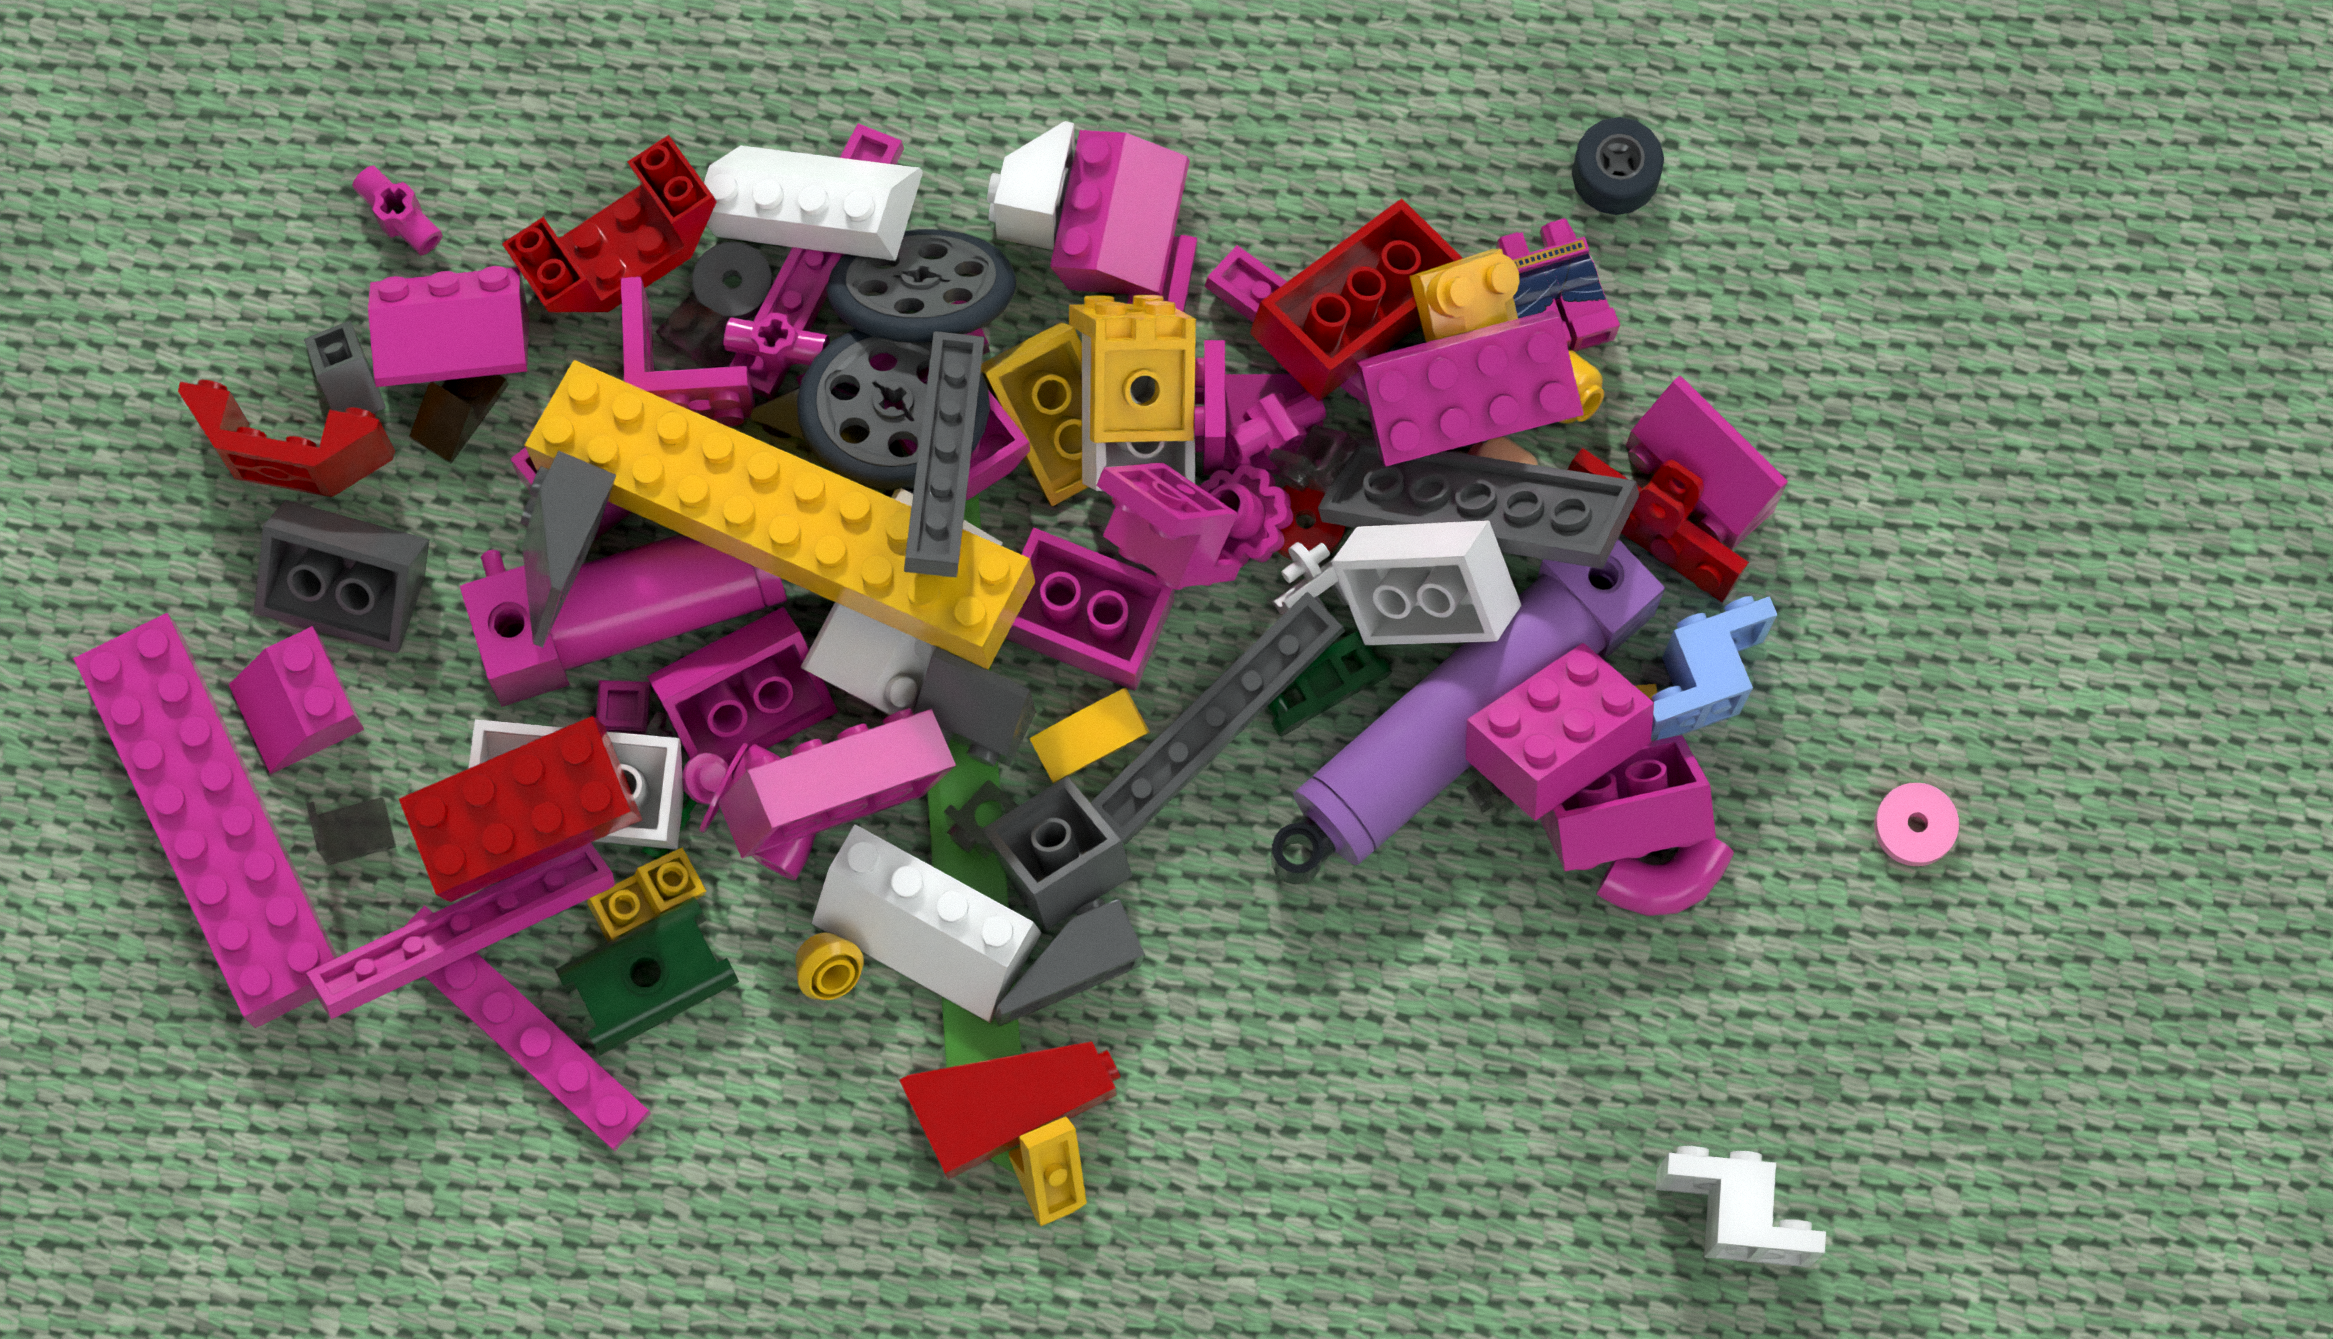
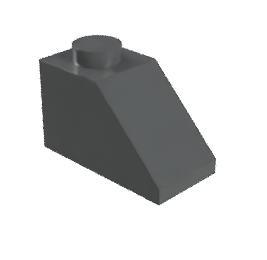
M351 320L304 339L316 377L331 410L345 412L346 408L354 407L367 410L376 416L378 411L386 408L379 387L375 386L374 375Z

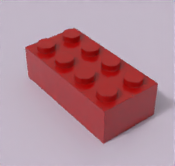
M1401 198L1263 299L1259 304L1250 334L1319 402L1358 372L1357 360L1383 354L1421 325L1409 276L1463 259V257Z
M590 716L399 798L435 894L449 902H453L643 820L606 727L594 716Z

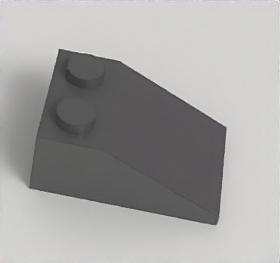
M559 450L550 469L540 466L529 491L531 497L520 521V524L528 527L522 551L533 644L542 648L597 535L616 475Z

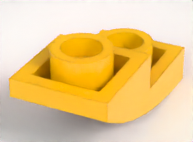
M1123 688L1059 721L1029 739L1052 783H1057L1063 778L1069 777L1095 761L1107 757L1149 734L1150 731L1127 688Z
M682 847L638 867L635 875L589 898L587 905L608 942L693 896L696 900L706 894V889Z

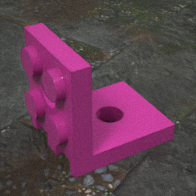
M621 278L624 382L725 426L740 425L744 422V418H750L752 410L755 408V397L747 366L654 371L652 310L642 278Z
M1204 340V358H1195V405H1203L1194 406L1195 452H1203V475H1212L1219 469L1228 471L1233 475L1237 467L1242 464L1265 469L1270 474H1323V420L1306 428L1305 430L1308 435L1305 440L1290 452L1278 458H1268L1264 450L1241 462L1233 458L1225 444L1226 432L1245 423L1243 416L1246 410L1255 405L1260 399L1272 393H1282L1288 401L1307 390L1291 374H1225V340Z

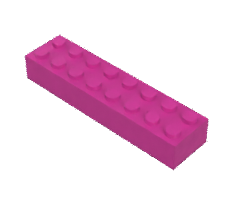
M165 613L74 657L75 664L243 1017L254 1028H257L317 998L309 985L306 972L336 959L338 956L179 627L170 615Z

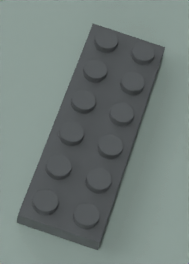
M1357 437L1318 506V511L1322 522L1355 528L1361 526L1490 521L1501 552L1603 569L1639 497V491L1634 480L1443 451L1385 466L1379 458L1375 440Z

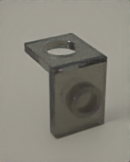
M987 780L959 811L951 804L943 811L947 826L950 828L946 832L948 837L966 853L969 854L974 849L984 859L989 856L992 849L989 838L982 832L981 829L983 828L976 822L975 813L977 808L984 802L994 801L1002 805L1007 814L1019 806L990 780Z
M383 797L325 813L320 810L314 801L306 803L317 851L328 865L396 847L386 801Z

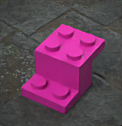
M1163 462L1103 468L1096 486L1112 496L1111 501L1116 506L1103 537L1119 547L1118 552L1121 556L1129 561L1144 564L1156 573L1155 578L1158 582L1176 590L1196 585L1211 586L1212 583L1234 581L1236 579L1242 562L1222 548L1238 515L1237 512Z

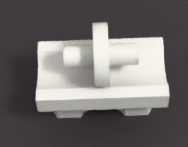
M1299 542L1292 545L1288 550L1293 563L1282 570L1281 573L1288 583L1293 582L1301 575L1305 578L1272 601L1280 614H1285L1307 591L1326 609L1318 595L1329 587H1332L1343 605H1348L1331 563L1333 558L1321 567L1318 565L1319 562L1330 555L1327 547L1320 543L1308 551Z

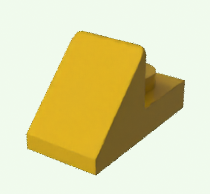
M1065 1116L1019 1136L1020 1147L1009 1151V1159L1040 1226L1046 1225L1084 1206L1087 1201L1076 1128Z

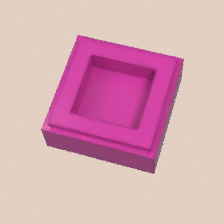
M599 680L596 719L605 725L607 732L648 735L651 698L650 682Z

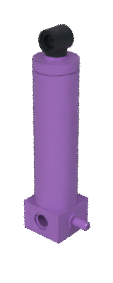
M1617 539L1603 569L1543 559L1537 580L1518 595L1521 607L1498 641L1465 642L1293 792L1295 802L1303 813V818L1298 823L1288 824L1281 828L1274 837L1271 850V864L1277 877L1286 883L1294 885L1307 883L1320 871L1321 863L1332 853H1338L1355 866L1359 865L1471 766L1466 760L1468 718L1583 642L1605 660L1655 616L1665 587L1619 539ZM1291 844H1302L1309 849L1311 858L1303 864H1293L1284 857V849Z

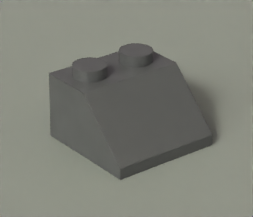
M936 647L913 713L915 715L932 709L947 745L950 740H953L968 747L969 749L966 754L982 764L994 767L998 761L1010 767L1036 714V709L1030 689Z
M1068 776L981 829L983 836L1019 897L1045 930L1069 917L1081 906L1096 900L1132 877L1121 839Z

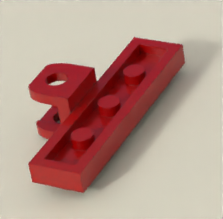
M1584 448L1572 459L1567 469L1627 479ZM1667 460L1659 467L1652 480L1646 486L1641 488L1637 485L1639 497L1621 534H1624L1654 555L1656 559L1667 564L1693 582L1698 588L1723 603L1749 562L1687 520L1703 494L1704 483L1700 477L1675 460ZM1672 478L1680 480L1686 489L1677 487L1673 483Z

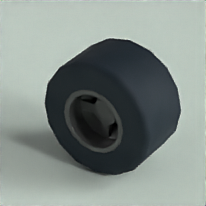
M1622 117L1601 120L1588 128L1578 142L1572 168L1575 190L1586 204L1602 213L1620 215L1638 210L1649 202L1657 190L1664 164L1661 143L1651 129L1637 120ZM1614 173H1623L1622 175H1614Z

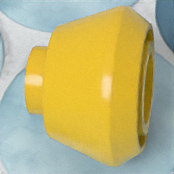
M833 933L816 934L808 938L797 951L795 960L797 983L803 994L811 999L832 1000L848 993L858 982L864 965L863 954L854 943Z

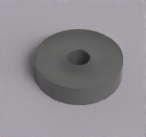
M726 242L710 248L699 258L693 270L692 285L700 307L711 317L728 322L730 318L748 320L757 315L773 285V279L767 260L758 250L744 243ZM730 276H737L742 280L741 284L736 288H727L724 286V281Z

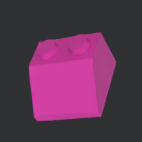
M313 626L265 648L229 683L230 689L270 774L364 730L329 653Z

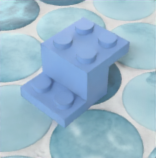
M1746 596L1727 604L1724 607L1725 612L1709 618L1706 617L1705 613H1698L1676 624L1678 629L1673 631L1662 656L1674 686L1652 696L1654 711L1651 741L1682 735L1740 714L1753 687L1738 651L1764 642L1777 616L1770 596L1754 601L1752 596Z

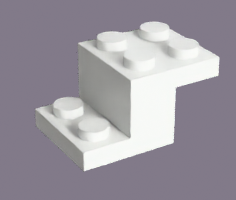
M1680 1146L1677 1147V1153H1668L1657 1168L1656 1190L1708 1195L1705 1258L1810 1267L1825 1253L1826 1232L1812 1230L1811 1222L1780 1220L1779 1227H1772L1776 1163L1763 1162L1762 1154L1750 1151L1730 1152V1158L1710 1157L1709 1149Z

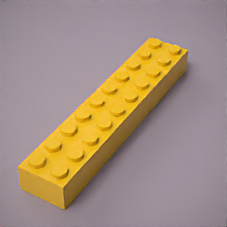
M573 360L524 444L536 470H539L540 466L550 469L559 450L616 475L608 502L939 647L989 670L1035 584L1030 558L962 529L957 578L904 572L911 506L576 360Z

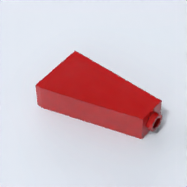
M1090 1041L910 1074L899 1079L947 1179L950 1180L1019 1145V1136L1065 1116L1071 1119L1117 1096L1116 1087L1113 1082L1120 1079L1121 1076L1108 1050L1098 1054L1093 1042Z

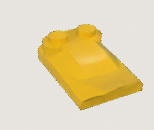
M1502 248L1490 249L1409 276L1426 342L1518 319L1513 296L1517 292L1520 282L1519 271L1514 261L1510 257L1503 255Z

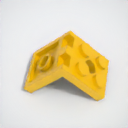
M1158 295L1133 296V304L1114 302V297L1085 296L1084 304L1069 305V325L1091 338L1090 440L1094 443L1194 441L1196 318L1175 308L1174 302L1163 301V296ZM1141 376H1150L1155 384L1153 396L1144 403H1135L1130 396V387L1133 381Z

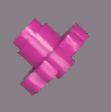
M1248 464L1238 466L1233 475L1228 471L1219 469L1212 474L1210 480H1206L1200 485V488L1238 513L1222 549L1242 562L1241 567L1248 562L1249 558L1259 563H1264L1273 553L1280 550L1284 545V536L1281 529L1286 528L1293 521L1289 494L1280 487H1275L1274 476L1265 469L1254 468Z

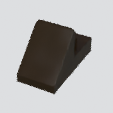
M489 375L446 380L442 386L433 381L430 382L410 432V439L452 464L508 387L507 379L501 375Z

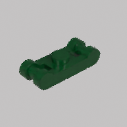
M1359 631L1328 647L1267 706L1274 717L1271 724L1280 737L1285 736L1299 728L1306 721L1363 689L1372 687L1392 674V670L1384 658L1379 659L1371 647L1372 645L1364 644ZM1355 657L1361 669L1350 674L1343 661ZM1296 688L1304 701L1291 708L1284 695Z

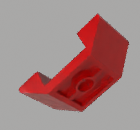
M669 135L627 161L640 183L638 187L571 231L558 238L543 216L502 243L548 312H610L622 304L621 278L641 277L646 288L692 258L717 201Z
M202 379L198 380L197 385L180 382L179 394L234 479L334 497L386 465L394 458L395 449L380 420L367 410L354 407L346 408L345 412L329 410L320 446L316 447V443L306 438L288 436L286 441L267 438V435L260 430L250 428L247 418L233 395L221 383Z

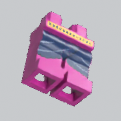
M1563 218L1542 226L1540 235L1545 248L1534 252H1529L1523 232L1512 233L1498 239L1496 249L1502 248L1503 255L1510 257L1519 271L1520 282L1518 290L1513 296L1518 318L1553 310L1560 315L1568 349L1570 346L1574 352L1615 340L1620 323L1614 308L1609 307L1595 264L1589 254V247L1585 237L1576 239L1575 233L1567 219Z

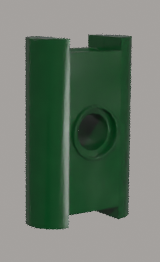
M694 896L555 969L567 993L575 989L578 990L597 1027L587 1031L599 1055L612 1050L739 982L728 958L717 963L698 925L706 921V918ZM654 964L661 969L658 982L647 988L637 986L633 981L636 970L642 965Z

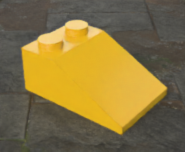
M1059 322L981 364V372L988 390L1030 442V452L1023 460L1051 507L1088 488V486L1082 484V342L1073 326Z

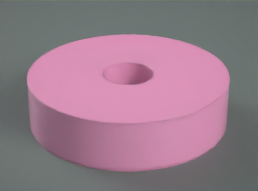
M1907 783L1893 789L1883 799L1876 811L1874 830L1879 845L1892 859L1908 866H1925L1941 859L1953 846L1959 831V818L1954 804L1944 792L1925 783ZM1910 817L1921 818L1925 823V830L1923 832H1914L1908 826V819Z

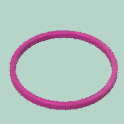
M742 744L709 805L699 831L705 833L720 808L719 803H717L731 774L733 780L735 771L749 748L748 744Z

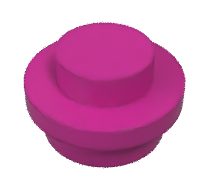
M702 753L692 757L686 763L682 774L685 793L697 803L710 805L729 768L726 761L713 753ZM732 774L718 801L731 789Z

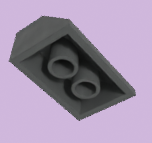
M285 500L263 525L254 614L305 628L313 626L319 632L398 653L425 579L430 539Z

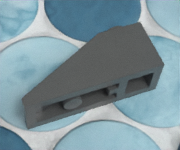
M1097 899L1081 906L1075 911L1077 916L1068 922L999 1003L995 1014L999 1027L1141 966L1145 953L1120 899L1105 904L1103 899Z

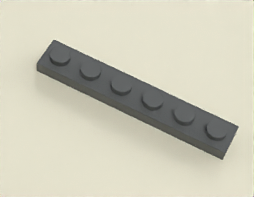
M937 331L933 333L904 572L957 578L984 337Z
M1308 591L1091 802L1092 806L1117 834L1124 845L1345 631L1344 627Z

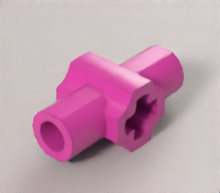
M374 165L365 168L357 175L352 184L353 189L372 207L380 228L389 237L401 236L420 256L429 253L439 244L443 237L442 232L422 213L414 191L406 183L393 184ZM395 206H398L401 210L405 207L404 211L396 214L394 210L389 212Z
M769 312L764 319L754 322L730 318L724 334L725 350L759 356L763 359L767 370L784 373L788 367L794 364L811 365L814 358L830 344L828 335L795 329L790 325L787 315Z
M1308 391L1288 401L1282 393H1272L1260 399L1255 405L1246 410L1243 416L1245 423L1226 432L1225 444L1233 458L1238 462L1263 450L1268 458H1278L1290 452L1305 440L1308 435L1305 430L1306 428L1326 418L1324 404L1321 400L1318 402Z

